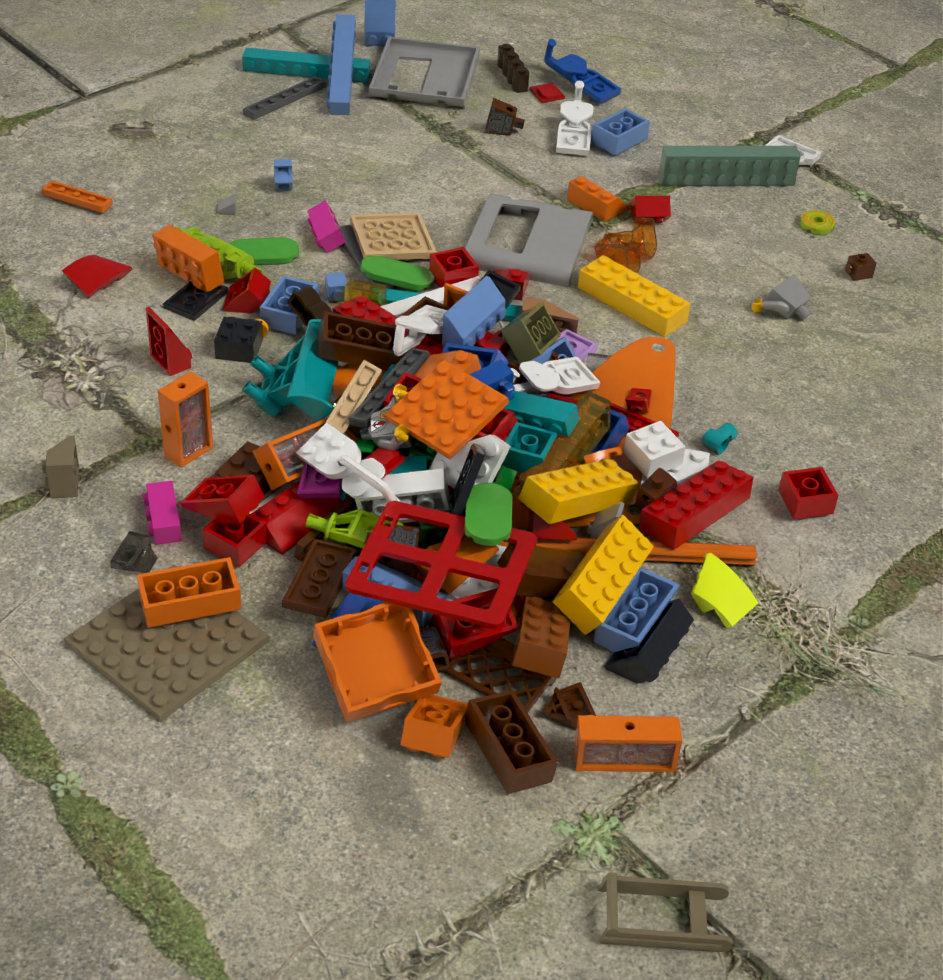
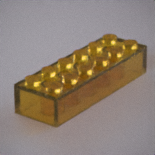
M590 391L578 400L576 406L580 420L569 437L557 435L545 460L520 474V493L528 476L578 466L584 463L583 456L593 451L610 428V400Z

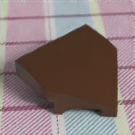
M581 682L560 690L555 687L553 697L548 706L545 705L542 711L545 716L575 731L578 715L596 716Z

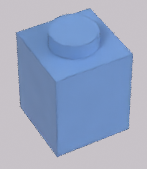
M344 272L325 274V289L329 302L347 301V282Z

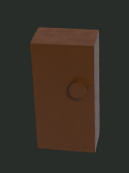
M324 311L318 327L317 357L361 365L363 360L379 369L387 371L392 364L396 365L403 358L404 354L396 356L393 351L395 325Z
M508 544L497 562L499 567H507L515 549V544ZM535 546L516 595L554 599L585 557L584 554Z
M514 690L469 700L464 721L507 794L553 781L558 761Z

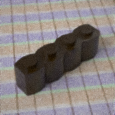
M510 44L499 45L497 66L502 70V74L507 77V82L512 85L513 91L516 93L528 92L529 70L524 67V63L519 59V55L514 52V48Z
M311 286L293 292L288 300L290 308L300 316L306 327L310 320L322 319L324 311L332 312L331 308L321 300L319 294Z

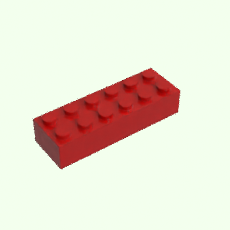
M718 460L641 509L639 531L675 550L750 499L754 477L743 470H738L726 462Z

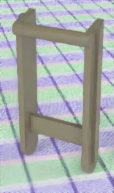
M613 872L603 877L602 883L599 886V892H607V928L599 938L600 944L726 952L732 949L733 942L730 937L708 934L706 899L722 900L727 898L729 888L725 884L617 876ZM617 893L688 898L690 933L618 928Z

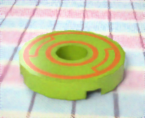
M820 210L806 211L800 219L801 227L805 231L807 229L811 230V233L816 235L830 233L831 230H834L836 224L832 215Z

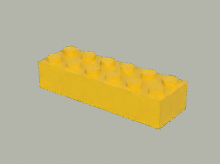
M602 255L579 271L578 288L663 337H666L688 322L690 302L611 260L609 257Z
M605 459L528 476L518 499L548 524L599 512L619 502L627 505L630 503L639 482L633 478L632 474L618 467L615 461Z
M622 514L605 527L552 602L584 635L588 634L605 621L654 546Z

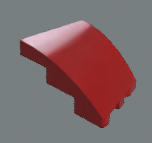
M93 254L74 261L65 267L62 272L90 298L99 289L107 288L116 279L120 281L133 269L131 266Z

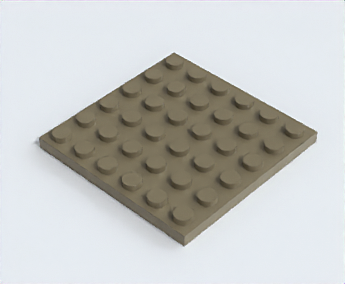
M172 565V566L169 567L168 569H170V568H175V567H177V566H176V565ZM137 589L64 639L65 645L158 721L162 722L269 642V635L237 611L147 628L139 589Z

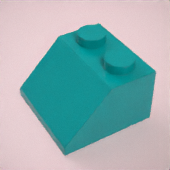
M516 422L505 441L511 447L502 465L516 470L518 473H523L542 463L557 437V432Z

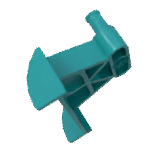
M321 319L309 321L305 335L277 366L268 364L259 355L252 359L250 366L263 374L264 379L261 388H258L250 380L247 381L242 388V392L254 399L256 406L271 417H275L283 406L290 403L295 404L317 422L323 420L333 411L334 406L328 401L339 361L317 357L318 327Z

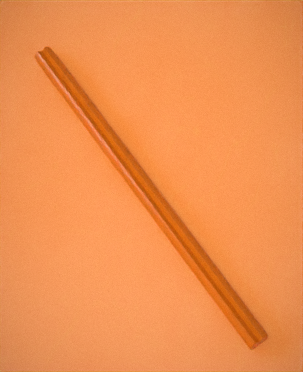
M537 539L536 546L581 552L585 556L597 539ZM501 541L499 545L507 547L509 543ZM649 541L654 547L645 561L704 563V555L710 552L725 564L755 565L757 552L754 545L684 543L673 550L658 541Z

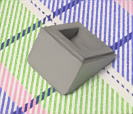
M236 194L219 201L218 214L236 213Z

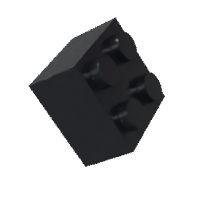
M224 316L214 339L215 359L251 363L252 359L258 355L263 341L262 321Z

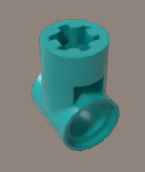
M725 423L716 430L710 428L704 434L702 444L716 453L722 454L727 449L729 442L737 437V429L731 423Z

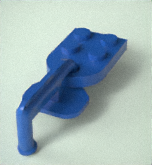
M554 39L548 40L544 57L546 65L572 82L574 87L576 81H582L584 83L583 94L598 104L620 95V87L598 72L587 69L586 60L580 56L569 54L558 60L552 57L553 48L557 43Z

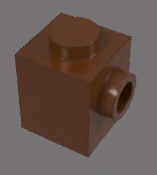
M869 253L852 255L848 257L845 271L853 281L873 278L877 263Z

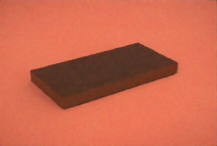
M314 539L282 600V608L327 618L343 585L342 572L354 557L357 556L358 549Z

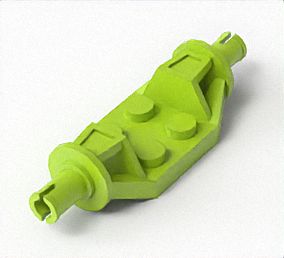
M179 226L176 227L218 251L224 280L235 277L241 278L254 267L262 274L264 273L262 268L254 265L252 255L246 254L244 251L216 237L202 233L196 227H191L187 231Z
M358 509L340 515L334 512L328 520L310 513L305 527L324 532V541L326 542L331 541L343 546L351 544L364 548L366 533L373 531L380 516ZM385 520L384 524H391L392 522ZM397 522L396 525H403V523ZM350 523L348 529L335 528V525Z

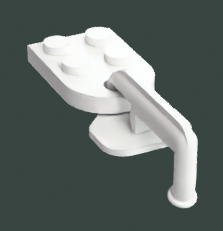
M582 81L575 82L574 101H565L561 104L560 114L566 119L561 121L558 127L556 153L589 156L591 126L585 120L593 116V106L589 103L581 102L584 87Z
M426 305L409 316H400L395 319L397 326L393 345L394 354L396 356L404 354L418 345L427 334H442L443 314L448 310ZM405 329H410L409 335L404 338Z
M578 357L547 361L543 364L535 361L522 362L519 370L528 382L513 386L515 387L514 391L527 394L540 393L541 391L572 394L598 389L601 382ZM510 368L514 372V383L515 379L519 377L520 374L515 369Z
M328 423L321 427L296 452L300 459L329 479L342 478L343 491L353 498L364 496L374 487L382 493L387 503L390 501H400L389 485L381 479L385 474L384 466L374 458L361 460V451L357 444Z

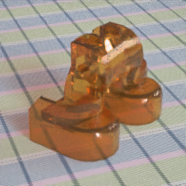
M638 218L632 223V231L604 234L603 238L594 246L597 258L604 255L631 271L638 273L641 259H652L657 250L654 219Z

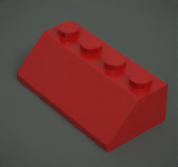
M298 481L251 513V515L267 522L268 542L266 544L283 555L295 547L297 542L312 529L305 527L310 513L324 518L342 502L339 497L299 498L297 491L300 481Z

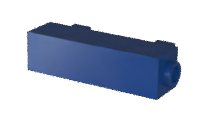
M502 359L470 374L472 377L508 397V400L515 397L512 393L515 390L513 386L514 372Z

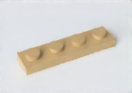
M363 360L325 424L328 423L345 434L350 425L348 418L366 399L382 370Z

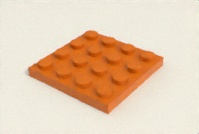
M443 360L413 387L408 394L399 400L385 414L387 421L397 427L399 425L407 427L410 430L408 434L451 460L509 404V400L505 395Z

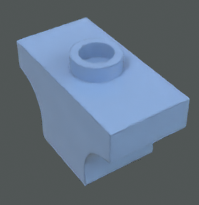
M292 159L274 160L275 191L293 190Z

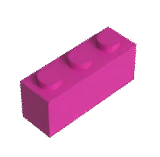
M326 200L307 210L310 217L307 220L312 227L311 230L316 237L315 241L320 249L323 247L328 253L346 243L336 216Z
M173 481L146 484L147 493H143L144 506H149V508H145L146 520L151 521V523H147L149 537L154 536L155 545L181 542V526Z

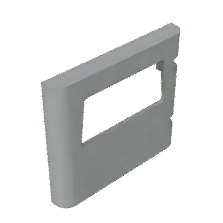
M388 37L369 86V96L380 98L392 97L397 98V100L430 104L442 103L447 106L465 108L478 65L480 47ZM399 59L431 61L422 92L402 90V85L390 84Z
M490 193L465 249L481 271L487 272L490 270L493 272L494 270L518 269L528 272L530 280L569 287L593 221V212L575 208L572 210L564 209L563 206L525 199L515 200L509 196ZM501 207H504V212L521 215L523 209L539 212L522 253L485 245Z

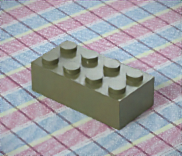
M543 301L523 311L501 330L504 341L512 349L514 359L520 364L540 356L561 336Z

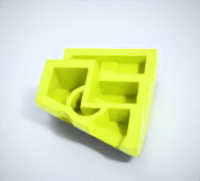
M709 552L704 555L705 562L702 570L698 572L697 582L693 586L691 596L702 613L715 610L725 627L730 628L759 602L737 574L718 557Z

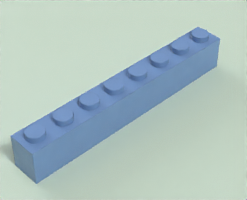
M336 14V21H333V30L335 31H332V41L334 42H331V52L333 53H330V63L332 64H329V74L331 75L328 76V84L331 86L327 88V95L330 98H327L326 105L327 108H330V114L350 115L356 20L355 15Z

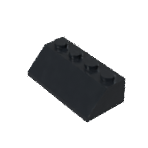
M680 599L670 601L639 646L614 652L604 667L608 671L636 684L654 681L659 676L661 668L669 661L672 652L678 648L682 637L689 632V627L694 621L693 617Z

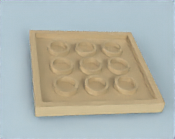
M420 213L350 215V223L363 258L382 256L394 260L430 259V254L437 253Z

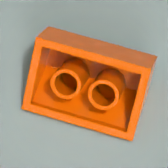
M579 176L569 181L567 200L586 211L593 212L594 216L604 222L625 212L629 208L620 198L592 183L585 177Z

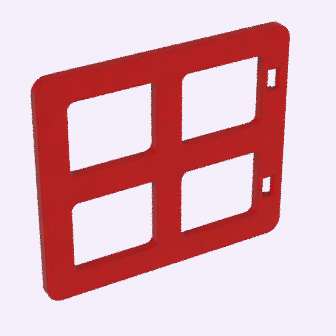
M390 501L386 504L345 582V589L351 594L489 628H500L505 623L535 549L537 536L532 532L511 528L510 538L503 541L513 543L516 546L507 567L501 568L456 557L466 535L464 516L400 501ZM400 518H407L449 529L440 549L436 552L389 541V538ZM385 520L392 522L390 527L383 525ZM382 556L430 568L419 592H411L371 582L368 579L378 559ZM362 565L368 567L366 572L359 571ZM455 573L499 584L490 608L481 609L438 598L437 595L447 574Z

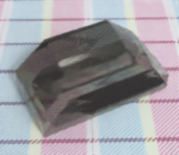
M129 531L110 561L111 568L149 573L158 559L151 548L150 536Z

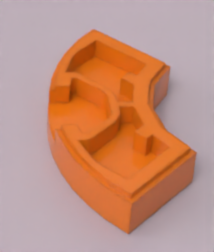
M614 447L585 455L582 459L584 464L621 457L624 453L622 447Z

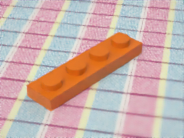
M53 180L42 188V195L100 213H104L113 205L112 198Z

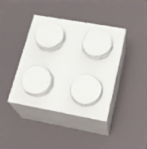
M658 421L627 433L623 453L648 479L658 468L668 471L681 466L686 446L662 421Z

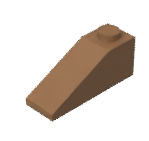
M526 297L522 312L543 301L559 332L562 333L565 329H568L577 334L578 317L546 300Z

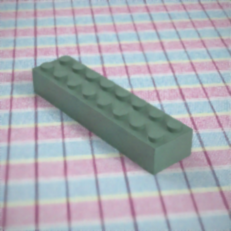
M663 146L659 178L662 186H794L801 156L796 146Z

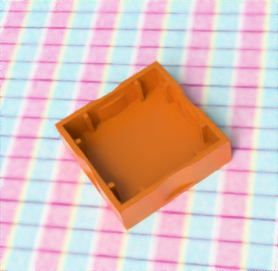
M385 602L360 613L346 614L315 624L313 637L346 723L439 692L442 681L431 654L421 639L419 625L412 608Z

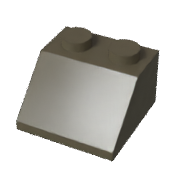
M75 435L67 437L49 449L46 453V460H42L43 474L47 473L45 488L50 490L51 498L78 497L80 467Z

